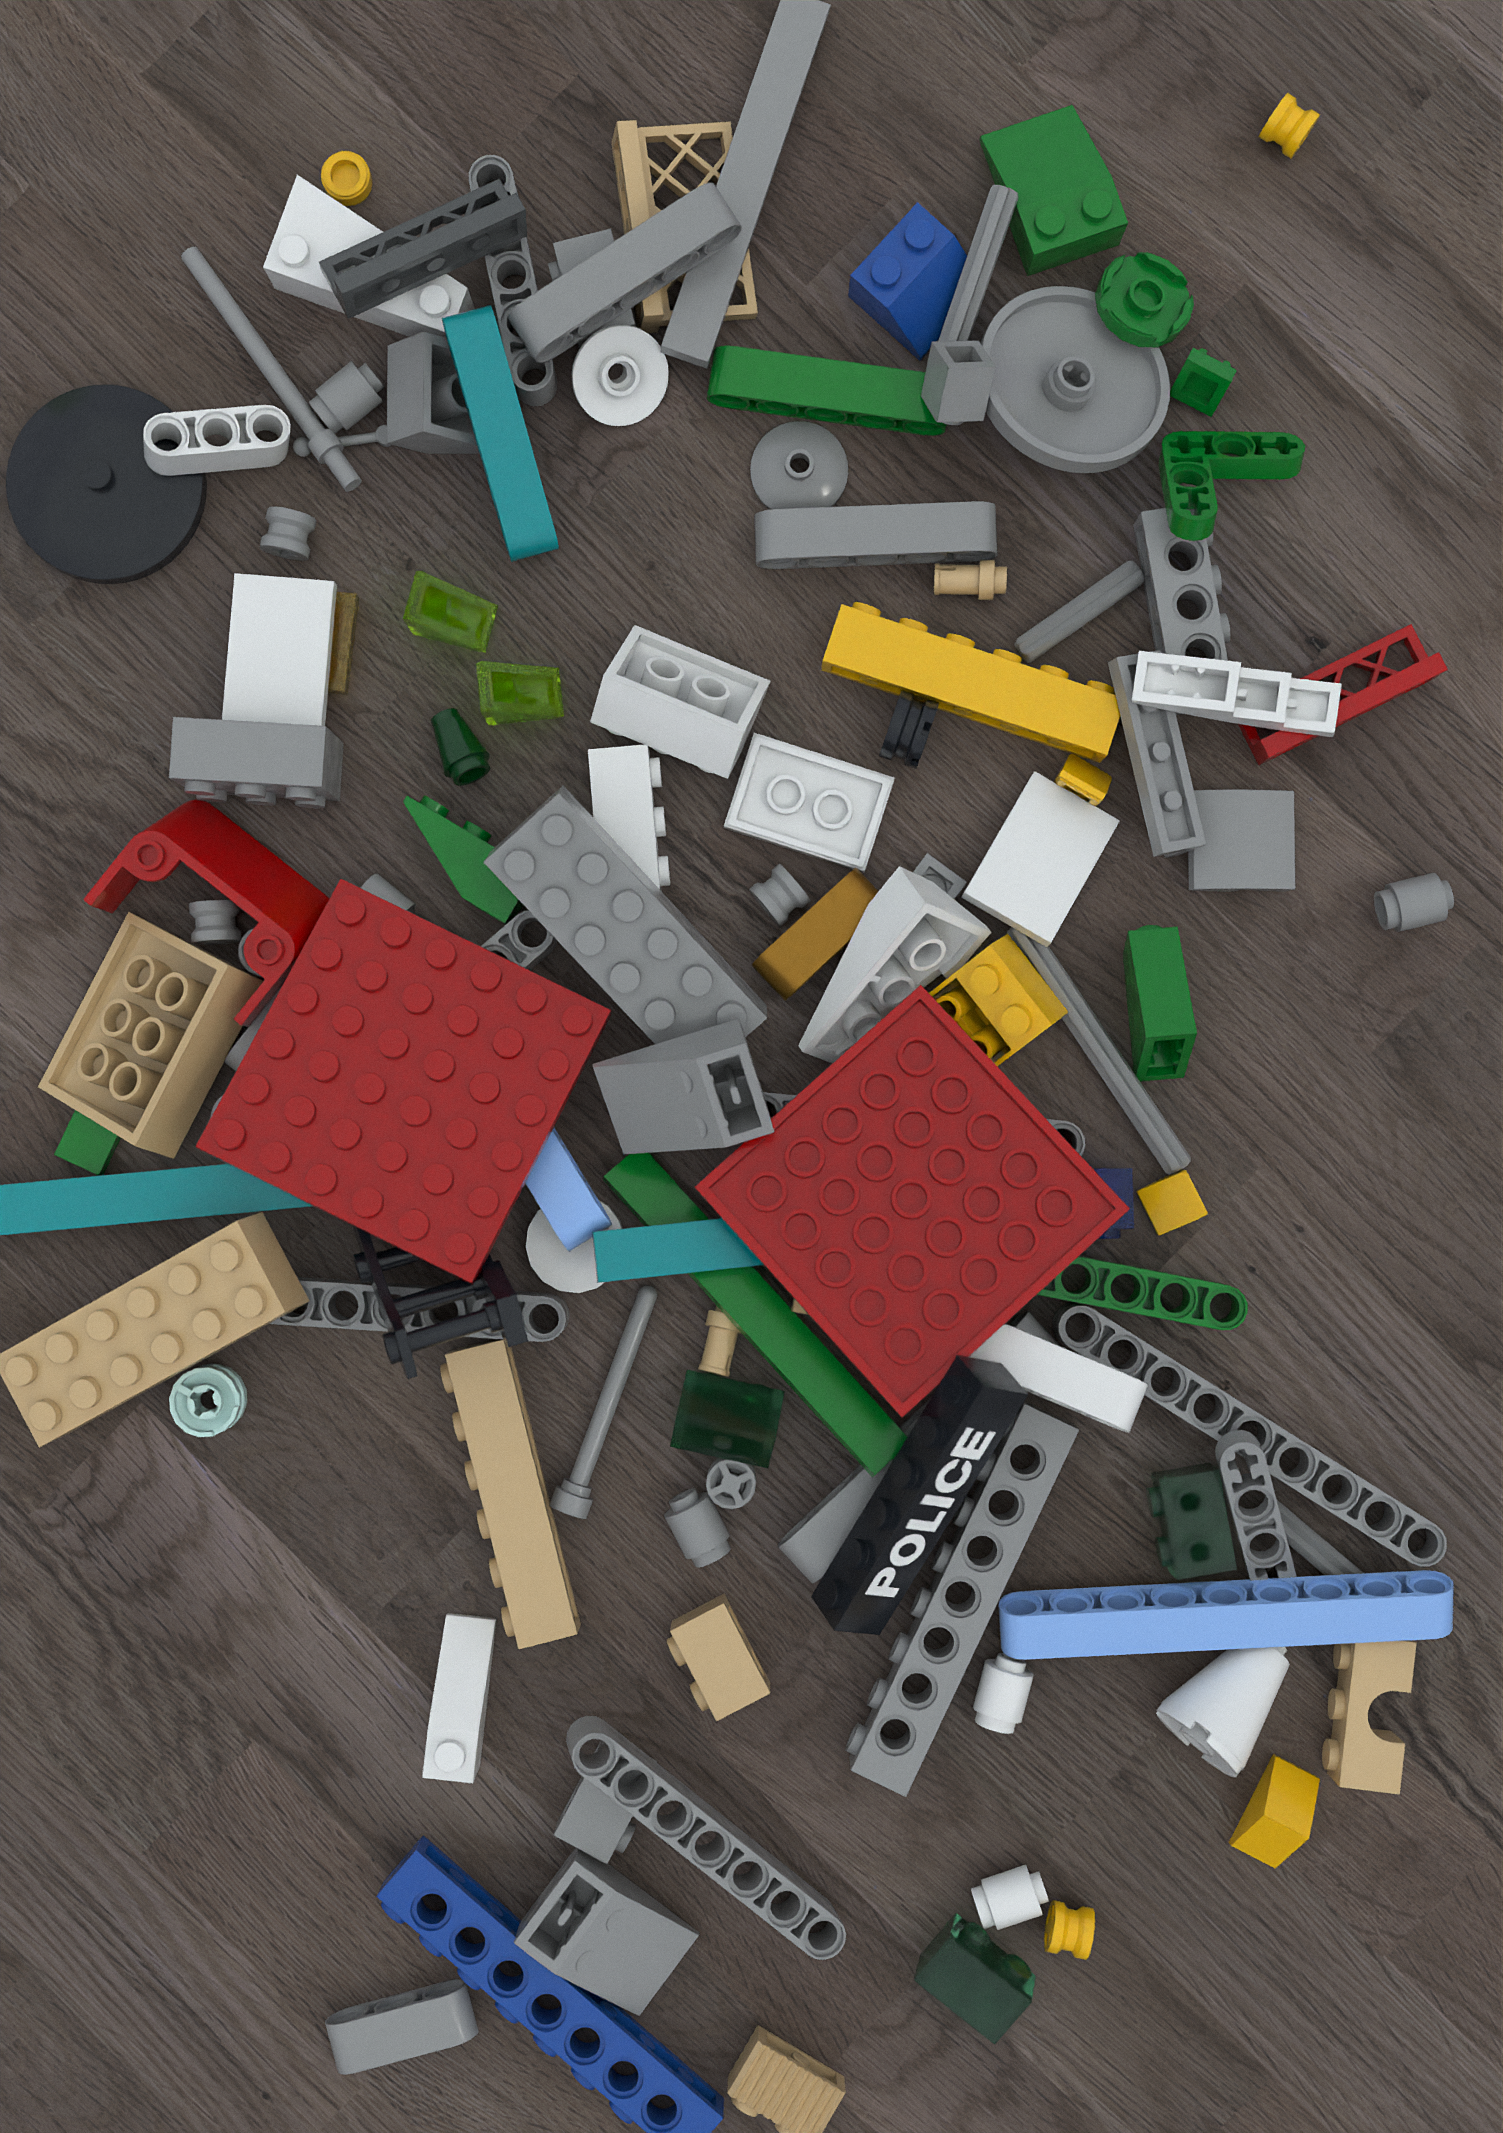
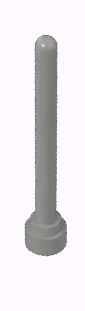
M643 1286L637 1293L570 1478H564L562 1485L555 1487L549 1506L562 1513L581 1519H586L593 1502V1499L589 1497L592 1488L588 1484L657 1299V1292L652 1286Z

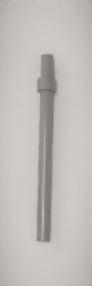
M197 247L188 248L182 254L181 259L310 440L308 447L320 464H327L346 492L357 488L362 480L342 453L344 446L332 429H325L199 249Z

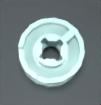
M204 1364L184 1373L173 1385L169 1397L170 1412L175 1423L186 1433L197 1437H211L234 1426L243 1416L247 1405V1389L242 1378L233 1369L221 1364ZM214 1391L212 1397L214 1404L217 1405L216 1408L207 1409L202 1405L201 1395L203 1392Z

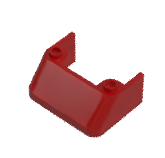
M190 800L135 835L83 900L92 907L113 914L140 879L146 882H159L169 877L181 861L259 922L245 940L244 957L250 968L265 980L234 1018L241 1026L249 1027L284 984L330 897L216 807L206 801Z

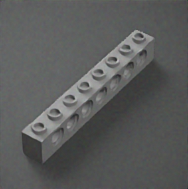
M1024 1401L977 1477L980 1482L972 1499L966 1496L957 1509L953 1524L958 1525V1528L951 1543L943 1541L934 1557L931 1569L937 1572L929 1589L922 1586L913 1601L910 1614L915 1616L910 1630L908 1634L900 1632L893 1643L888 1660L894 1662L886 1680L879 1677L870 1692L867 1706L872 1707L866 1723L865 1725L857 1723L850 1734L845 1751L851 1753L849 1756L851 1771L902 1796H907L1079 1432V1429L1074 1424ZM1023 1444L1033 1446L1036 1456L1034 1462L1029 1467L1017 1469L1011 1466L1010 1456L1017 1446ZM1000 1490L1012 1492L1014 1494V1504L1008 1512L996 1514L989 1510V1500L995 1492ZM977 1536H987L993 1540L991 1553L982 1559H975L967 1554L969 1542ZM962 1581L971 1585L972 1592L967 1601L961 1604H953L946 1600L945 1594L951 1584ZM936 1627L945 1628L951 1633L949 1642L940 1649H932L924 1644V1637L927 1632ZM914 1673H920L929 1678L927 1688L919 1694H910L902 1688L905 1678ZM892 1719L904 1721L908 1725L906 1733L898 1739L884 1737L880 1731L887 1721Z

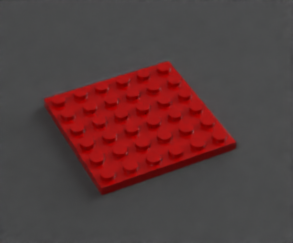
M340 878L195 1147L473 1285L612 1012L610 1009Z
M922 985L917 987L771 1118L774 1133L745 1141L695 1186L698 1193L901 1418L940 1384L957 1355L969 1357L1130 1210Z

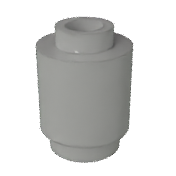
M350 361L315 390L318 395L309 401V404L334 433H337L343 427L349 430L383 402L378 392L384 388V385L366 363L357 368Z
M1429 873L1386 884L1384 890L1375 892L1374 907L1377 919L1384 930L1394 928L1397 932L1445 921L1448 917V910L1454 907V897L1447 880L1441 881L1436 873Z
M691 1488L679 1493L669 1501L671 1508L664 1514V1517L685 1558L692 1559L695 1567L699 1568L709 1565L725 1556L731 1550L727 1541L730 1534L708 1492L698 1494L695 1488Z

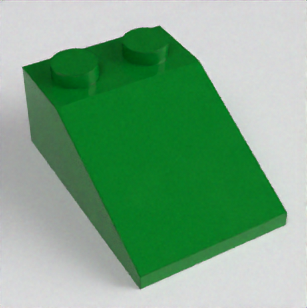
M1073 105L980 136L979 141L994 184L1009 187L1018 193L1019 198L1009 226L1027 276L1116 247L1120 244L1128 225L1113 178Z

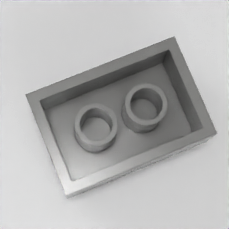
M173 717L169 778L183 786L185 793L196 795V800L224 803L227 802V795L245 797L246 803L254 805L272 806L276 805V798L295 800V805L299 807L325 808L326 801H340L344 743L326 726Z

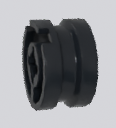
M901 690L879 757L891 760L895 756L903 759L905 766L917 769L939 702L927 699L923 703L914 700L913 693Z

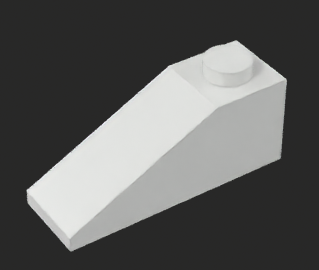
M454 1613L446 1614L428 1724L422 1778L473 1783L481 1762L497 1618Z

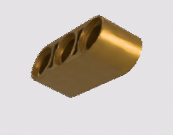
M857 867L854 868L752 963V966L784 1001L788 1000L850 942L868 904L879 891Z

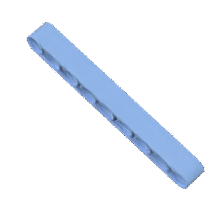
M1419 1570L1268 1578L1253 1581L1245 1579L1018 1591L1004 1595L999 1601L1001 1649L1008 1657L1028 1660L1438 1639L1449 1635L1453 1630V1581L1449 1576L1441 1572Z

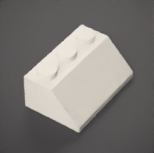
M634 625L603 675L590 722L607 729L615 735L625 736L644 745L648 744L649 747H652L661 754L671 755L698 766L705 772L715 773L728 779L743 750L768 690L770 680Z

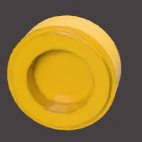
M341 151L331 155L325 161L321 170V181L327 195L344 206H353L361 203L371 192L373 181L366 161L354 152Z

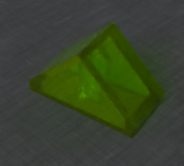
M416 571L403 621L414 635L477 652H486L498 605L423 571Z
M488 661L476 663L480 710L488 725L555 719L564 716L559 668Z

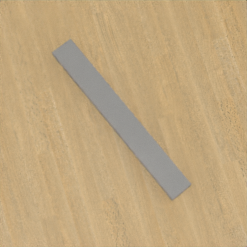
M780 0L716 188L741 224L742 230L730 244L686 272L661 344L660 353L706 369L708 368L824 30L831 4L820 0Z

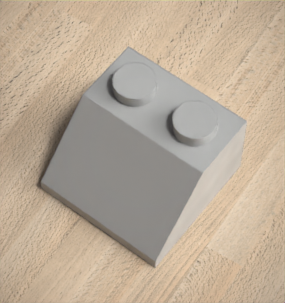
M423 331L388 345L387 444L426 454H480L447 338Z

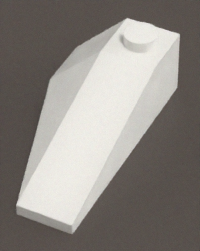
M899 866L868 904L798 1045L799 1048L806 1054L834 1063L920 985L926 987L941 974L947 979L964 966L991 934L990 929L934 882Z

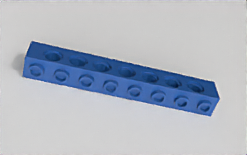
M424 1835L384 1880L376 1896L382 1901L381 1907L384 1912L395 1922L400 1924L406 1922L419 1933L420 1942L430 1953L437 1957L444 1955L457 1967V1973L469 1987L474 1990H480L481 1988L495 2000L497 2010L504 2018L514 2024L520 2022L534 2034L533 2039L543 2052L551 2057L558 2055L570 2065L573 2076L583 2087L588 2090L596 2088L610 2100L609 2105L622 2121L628 2124L634 2121L646 2133H711L722 2121L724 2115V2097L620 2006L555 1975L515 1945L514 1940L521 1920ZM427 1894H437L445 1900L447 1908L441 1911H433L424 1904L422 1897ZM466 1927L477 1928L482 1932L485 1940L478 1944L469 1943L463 1939L460 1930ZM507 1960L514 1961L520 1965L523 1973L515 1977L506 1976L500 1971L498 1964ZM542 1994H551L558 1998L561 2005L553 2010L544 2009L537 2003L536 1998ZM587 2027L593 2029L599 2038L594 2042L586 2043L580 2041L574 2032L579 2028ZM619 2061H628L636 2067L637 2071L631 2075L624 2076L616 2073L612 2066ZM663 2094L671 2097L675 2104L669 2108L661 2109L654 2106L650 2100L656 2095Z

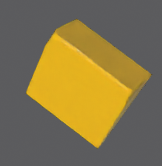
M1070 754L1056 776L1054 783L1079 796L1093 806H1097L1103 801L1112 777L1080 757Z
M1180 1170L1177 1173L1167 1175L1136 1191L1158 1236L1208 1215L1186 1170Z

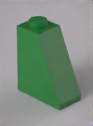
M1158 925L1142 926L1137 930L1127 932L1123 951L1133 1072L1139 1081L1184 1078L1197 1030L1178 926L1166 928Z

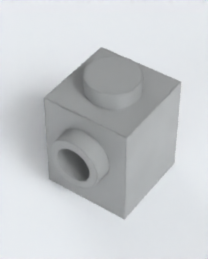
M979 340L935 341L931 343L921 397L937 423L960 425L964 422L984 421L996 366Z

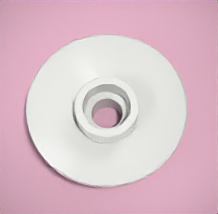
M630 325L608 326L592 334L580 347L572 367V387L580 406L595 420L611 426L631 425L649 416L663 399L669 378L667 359L665 354L660 353L661 346L647 332ZM614 364H622V375L615 380L609 379L608 372L610 367Z

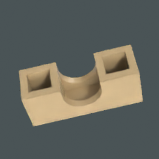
M1416 1641L1334 1645L1333 1663L1335 1669H1339L1337 1689L1332 1688L1328 1696V1716L1330 1719H1333L1331 1739L1326 1738L1323 1744L1322 1764L1323 1768L1327 1770V1774L1339 1787L1400 1794L1405 1743L1392 1731L1371 1728L1368 1722V1710L1372 1701L1384 1692L1399 1691L1411 1693Z

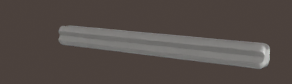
M1011 927L1007 934L1010 935L1067 1009L1068 1013L1062 1017L1063 1021L1165 1173L1171 1175L1182 1170L1191 1162L1190 1155L1049 946L1045 947Z

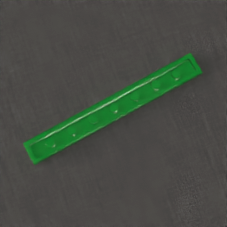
M649 1153L629 1154L603 1177V1181L644 1226L709 1220ZM752 1266L687 1273L872 1478L896 1457L907 1439L905 1433L802 1320L792 1312L791 1308Z

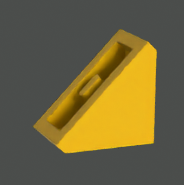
M1273 1754L1229 1844L1273 1868L1278 1867L1310 1837L1320 1778Z

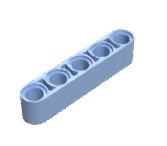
M554 1127L526 1181V1185L558 1238L570 1252L592 1238V1232L603 1231L610 1227L612 1222Z

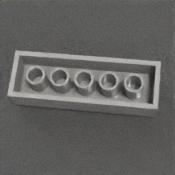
M563 785L500 842L484 860L487 867L654 1044L738 1018L740 1019L744 1035L747 1037L767 1019V1005Z

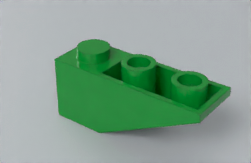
M425 795L420 802L406 796L403 803L461 897L469 904L505 925L518 915L523 904L484 863L488 854L495 848L488 844L492 835L467 820L462 828L446 819V816L450 810Z

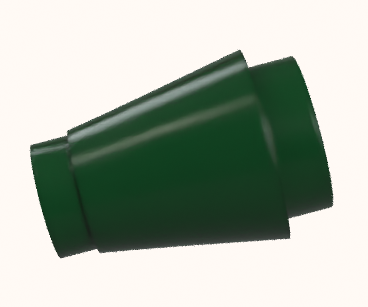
M456 708L446 709L432 717L431 724L434 728L433 731L444 775L452 778L457 786L467 785L484 777L490 771L488 763L490 754L463 717L460 716Z

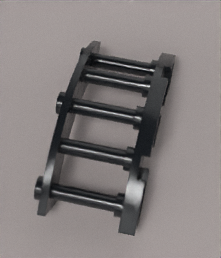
M353 1226L361 1251L360 1253L353 1254L361 1284L371 1282L388 1333L382 1334L389 1362L391 1365L400 1362L407 1379L418 1376L412 1353L486 1329H489L491 1333L500 1331L508 1347L528 1341L517 1294L509 1282L500 1260L492 1261L490 1253L473 1285L458 1279L392 1299L383 1272L420 1261L421 1259L397 1247L376 1253L370 1234ZM474 1296L475 1300L483 1298L486 1300L482 1304L483 1309L407 1333L401 1321V1318Z

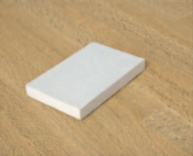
M234 574L222 720L325 726L337 584L334 581Z
M754 733L724 823V829L852 870L857 867L861 873H864L895 778Z
M1034 771L961 898L1048 947L1120 820Z

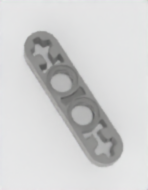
M1235 1430L1224 1434L1218 1440L1215 1456L1248 1579L1250 1581L1268 1579L1265 1568L1273 1566L1278 1578L1297 1577L1266 1457L1259 1441L1252 1433L1244 1430ZM1239 1449L1245 1450V1460L1250 1472L1249 1474H1240L1235 1461V1451ZM1258 1490L1265 1494L1264 1501L1254 1509H1246L1238 1505L1240 1497L1247 1491ZM1270 1533L1276 1536L1275 1544L1268 1550L1256 1551L1250 1548L1251 1540L1258 1534Z

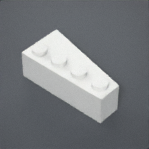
M297 175L263 269L275 289L344 313L321 271L319 261L372 238L383 231ZM397 244V245H395V246H393V247L387 249V252L390 251V250H393V249H395V248H397V247H399V246H401V245H400V244ZM352 265V266H350V267H348V268H345V269H343V270L337 272V275H338V274H341V273H343V272H345V271H347V270H349V269H351V268L356 267V265ZM444 274L354 317L409 337L424 331L446 338L442 318L475 308L468 288L448 274Z

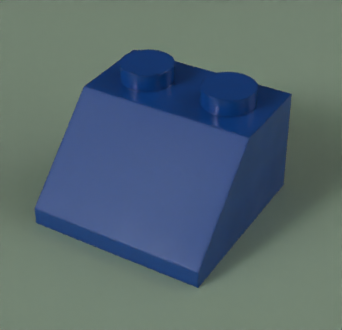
M917 202L850 275L848 297L921 361L930 351L931 343L939 340L967 254L955 235Z

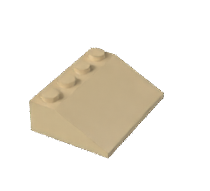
M128 912L38 1088L132 1145L174 1159L242 1028L234 1018L262 984L263 980Z

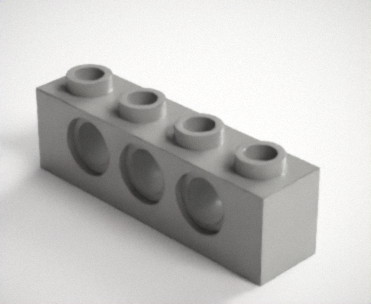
M1166 508L1141 512L1133 527L1140 567L1145 577L1143 584L1155 651L1161 650V653L1185 656L1187 648L1196 647L1201 649L1208 659L1228 661L1225 643L1230 642V625L1226 613L1220 614L1217 595L1221 594L1222 591L1221 574L1218 565H1211L1208 546L1213 545V533L1203 540H1184L1175 536L1170 531ZM1187 509L1190 510L1191 515H1194V509ZM1179 551L1187 555L1191 563V569L1187 571L1175 569L1169 562L1168 553ZM1181 599L1193 601L1199 609V618L1189 620L1182 617L1177 609V601Z

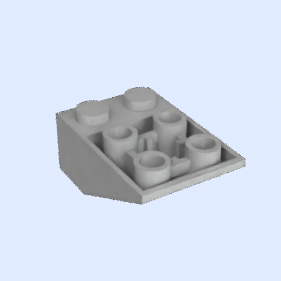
M739 1018L592 1064L623 1154L726 1148L774 1133L766 1100Z
M575 1848L519 1923L514 1944L555 1975L640 2016L697 1939L699 1932L611 1865L605 1864Z

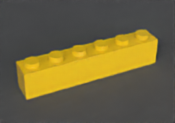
M854 602L852 607L841 604L823 657L822 671L900 696L901 690L913 693L914 700L923 703L927 699L939 702V710L1101 763L1108 755L1120 719L1114 687L1098 681H1088L1087 685L1069 680L1068 672L1050 665H1041L1039 670L1021 664L1022 658L1009 651L995 649L993 654L976 649L974 648V641L961 635L949 633L946 638L928 633V627L925 624L913 619L900 618L899 623L882 618L880 617L881 611L868 604Z

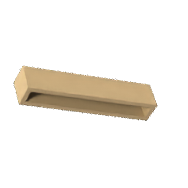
M492 1339L450 1350L445 1354L447 1363L440 1365L441 1376L446 1392H454L459 1411L452 1414L454 1429L458 1441L467 1442L471 1460L465 1461V1472L471 1491L479 1490L483 1509L477 1510V1520L482 1538H491L495 1557L489 1559L490 1573L495 1588L503 1587L507 1606L501 1608L505 1632L508 1637L515 1636L518 1650L577 1635L581 1622L553 1510L549 1506L550 1498L512 1347H508L504 1339Z

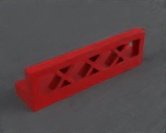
M1412 624L1300 679L1321 681L1334 674L1332 683H1339L1343 670L1351 665L1371 672L1365 689L1357 693L1341 689L1340 698L1342 700L1339 701L1336 727L1435 679L1448 669L1439 652L1430 657L1427 656ZM1403 640L1415 664L1401 671L1382 666L1388 647ZM1377 653L1374 663L1363 660ZM1379 675H1382V676L1387 677V678H1385V679H1383V680L1377 682V679H1378V676H1379ZM1238 724L1258 765L1318 737V735L1279 730L1260 739L1254 726Z

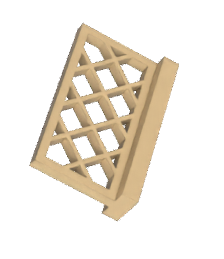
M636 120L617 121L611 144L624 235L661 211L655 206L654 196L663 185H666L680 198L690 192L671 176L684 159L706 176L698 187L711 181L717 185L720 176L719 171L724 165L733 139L731 122L637 128ZM720 138L722 157L714 167L692 151L700 139ZM689 140L686 145L681 141ZM665 142L678 155L667 169L663 170L648 157L646 143ZM651 174L658 179L653 186ZM749 248L736 283L742 289L744 305L729 306L724 321L755 319L758 314ZM686 273L634 306L637 328L647 333H656L660 326H668L673 310H670L667 292L677 280L683 283Z

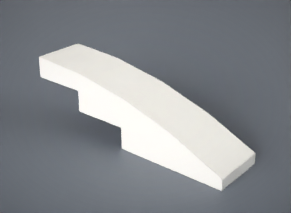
M1139 651L1132 703L1230 723L1333 737L1342 684L1291 678L1292 673L1243 668L1241 667V662Z

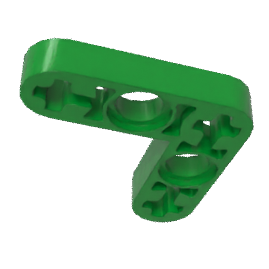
M1178 431L1166 435L1162 439L1158 466L1170 531L1175 536L1184 540L1197 541L1208 538L1213 533L1218 508L1213 479L1282 480L1295 477L1301 470L1305 444L1303 440L1293 434L1284 432ZM1224 454H1234L1240 457H1232ZM1186 483L1195 485L1197 487H1186L1179 484ZM1187 509H1194V515H1191L1190 510Z

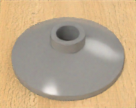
M788 422L769 431L756 446L751 460V481L756 495L769 510L833 507L843 494L847 483L848 461L842 445L827 429L811 422ZM796 458H803L808 462L809 468L805 472L797 473L792 470L791 462Z

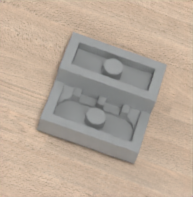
M1248 789L1194 790L1207 845L1188 852L1189 890L1222 892L1239 890H1295L1294 791Z

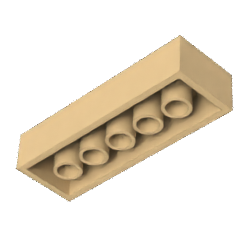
M263 1212L235 1221L0 1353V1375L38 1447H42L73 1432L310 1302Z

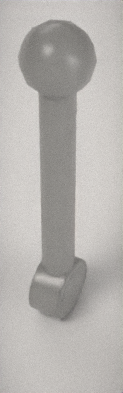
M387 425L379 426L376 432L338 437L343 446L378 442L384 447L391 446V444H387ZM305 437L297 438L293 443L294 452L298 456H308L311 453L308 447L310 440Z

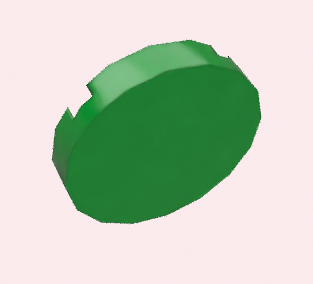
M1138 252L1136 256L1124 258L1125 255L1115 258L1101 275L1095 292L1097 312L1106 328L1122 341L1137 347L1157 348L1174 341L1190 321L1194 307L1193 295L1191 294L1189 298V292L1185 287L1188 281L1183 273L1167 259L1152 253Z

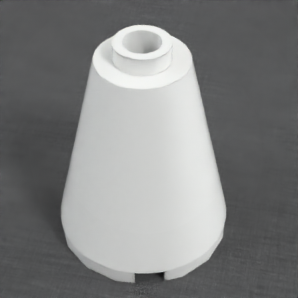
M1286 1647L1226 1650L1164 1699L1157 1709L1156 1714L1158 1718L1185 1745L1189 1746L1191 1743L1204 1753L1201 1758L1221 1772L1236 1778L1240 1771L1245 1768L1290 1664L1284 1657V1654L1287 1652Z

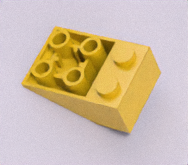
M1009 934L990 944L929 992L996 1066H999L1068 1013L1067 1009Z

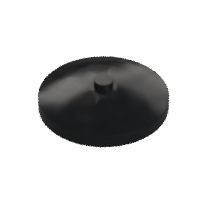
M102 384L81 387L66 392L42 406L29 419L19 433L11 450L6 471V493L9 509L17 529L26 543L41 558L57 570L73 578L97 584H119L135 581L159 571L184 550L194 536L204 512L207 496L206 473L174 476L160 475L147 465L144 458L143 433L147 421L154 415L173 412L159 400L139 390L118 385ZM162 439L154 444L163 451H171L179 446L171 439Z

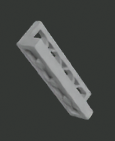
M1161 650L1151 652L1161 653ZM1138 654L1116 657L1108 662L1153 857L1164 855L1165 858L1174 857L1207 845L1176 713L1132 703Z

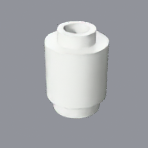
M998 1653L996 1659L985 1660L973 1705L974 1710L977 1711L975 1722L978 1725L995 1732L1011 1734L1014 1732L1016 1723L1022 1722L1034 1676L1031 1671L1025 1668L1027 1663L1025 1660L1014 1659L1004 1653Z
M1026 1864L981 1879L982 1885L971 1888L984 1929L996 1925L997 1930L1041 1916L1043 1913L1040 1904L1049 1902L1039 1871L1029 1874Z

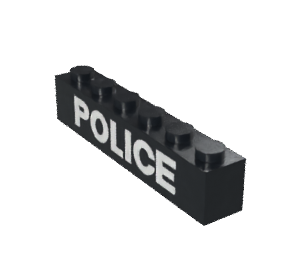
M957 1355L811 1596L834 1631L873 1635L881 1634L1029 1395L1002 1363Z

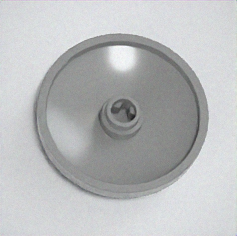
M1067 286L1043 287L1028 291L1017 296L1002 307L994 316L980 343L996 366L986 414L1000 434L1012 446L1043 465L1074 473H1096L1117 468L1140 454L1153 439L1164 421L1170 401V380L1167 365L1160 348L1137 347L1122 341L1107 329L1097 312L1095 292Z

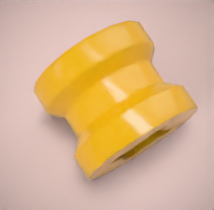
M1287 93L1259 134V138L1265 142L1275 141L1282 146V153L1292 159L1316 124L1320 114L1313 109L1303 110L1297 106L1296 98Z
M1052 1900L1048 1909L1044 1931L1045 1952L1057 1954L1061 1950L1071 1951L1075 1958L1087 1960L1094 1938V1908L1081 1906L1079 1909L1073 1910L1067 1908L1064 1902Z

